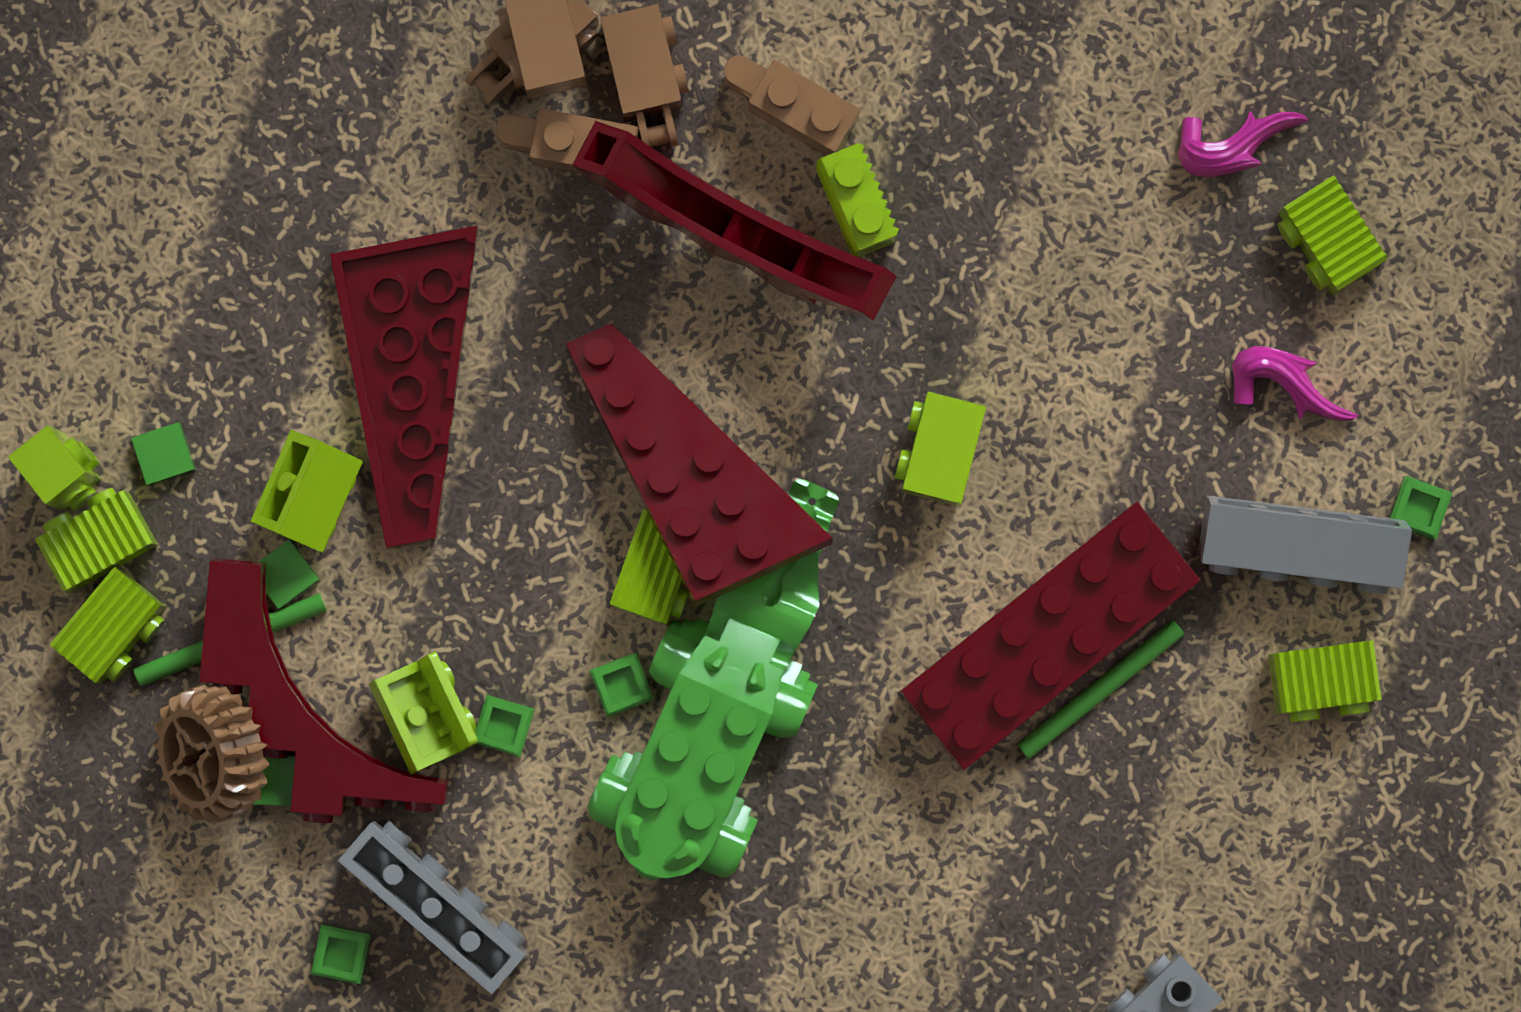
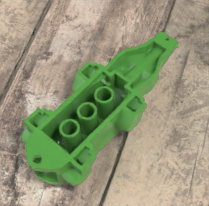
M805 479L795 480L788 495L828 532L831 520L839 504V498L834 492ZM809 499H815V505H810ZM821 550L717 597L710 623L701 619H696L695 622L684 619L683 623L675 620L671 621L649 668V673L655 682L671 690L644 753L641 754L636 751L634 755L624 752L621 758L611 755L587 806L588 814L594 821L616 832L619 848L628 862L633 865L636 872L642 877L652 880L686 875L696 868L724 878L735 874L758 822L756 818L749 816L752 809L743 805L744 799L737 797V792L763 734L767 733L779 738L795 737L818 687V684L809 680L810 674L801 670L802 665L790 659L811 626L819 608L818 562Z

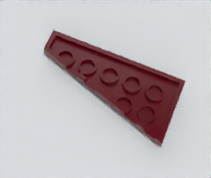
M477 225L330 254L387 549L437 539L479 229Z
M608 324L566 343V350L695 607L833 543V537L612 324Z

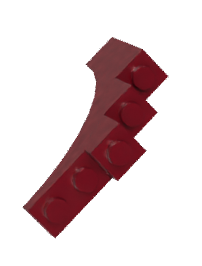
M595 121L572 166L642 217L679 230L710 254L745 266L778 291L812 304L819 301L874 321L897 277L886 267L823 243L753 209L680 167L629 131Z
M220 558L210 560L199 682L212 683L213 686L218 688L227 687L230 694H242L243 686H250L248 707L252 708L253 711L251 719L254 724L261 725L258 732L261 742L267 744L263 749V757L285 759L288 758V751H296L291 812L303 813L302 820L306 822L332 823L333 816H342L345 812L347 796L355 797L354 805L362 807L381 808L385 807V800L405 801L406 810L434 812L435 804L444 805L448 795V779L417 773L411 775L410 772L374 758L340 736L311 707L291 678L274 638L267 605L266 562Z

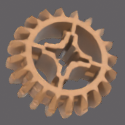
M201 685L179 692L177 696L169 698V705L160 709L162 720L154 724L159 738L152 743L159 752V759L155 763L162 768L163 776L161 782L168 783L170 787L169 797L170 799L179 800L181 812H191L195 821L206 820L208 823L213 821L222 822L243 815L246 811L252 809L254 802L261 799L260 788L267 784V779L262 771L269 766V762L263 757V749L267 744L261 742L258 732L261 725L253 723L251 719L252 708L242 707L240 694L231 695L227 687L218 688L213 685L207 687Z

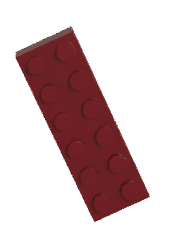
M1135 502L901 689L899 693L961 770H965L1197 584L1200 578L1141 505Z

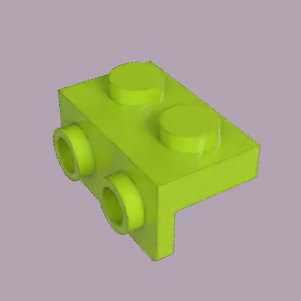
M435 651L368 684L411 775L478 743L475 734V720L471 712L462 706L454 690L455 680L451 669L444 661L440 660Z

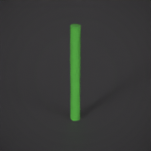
M315 594L269 613L273 633L327 612L321 594ZM203 640L134 668V674L141 687L201 663Z
M1172 619L1016 745L1028 760L1181 639L1185 635L1182 629Z

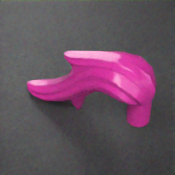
M1249 111L1244 125L1236 134L1221 142L1209 143L1201 142L1202 120L1195 117H1187L1182 121L1181 143L1177 155L1185 170L1198 177H1214L1259 167L1261 162L1252 157L1260 144L1280 131L1304 124L1308 119L1305 115L1296 112L1275 113L1262 119H1255L1253 113Z
M1252 346L1239 352L1232 364L1234 376L1233 403L1253 404L1254 379L1269 378L1279 383L1290 395L1295 404L1299 419L1307 411L1323 418L1340 421L1354 420L1359 416L1333 404L1314 388L1306 370L1315 366L1317 363L1315 361L1267 346Z

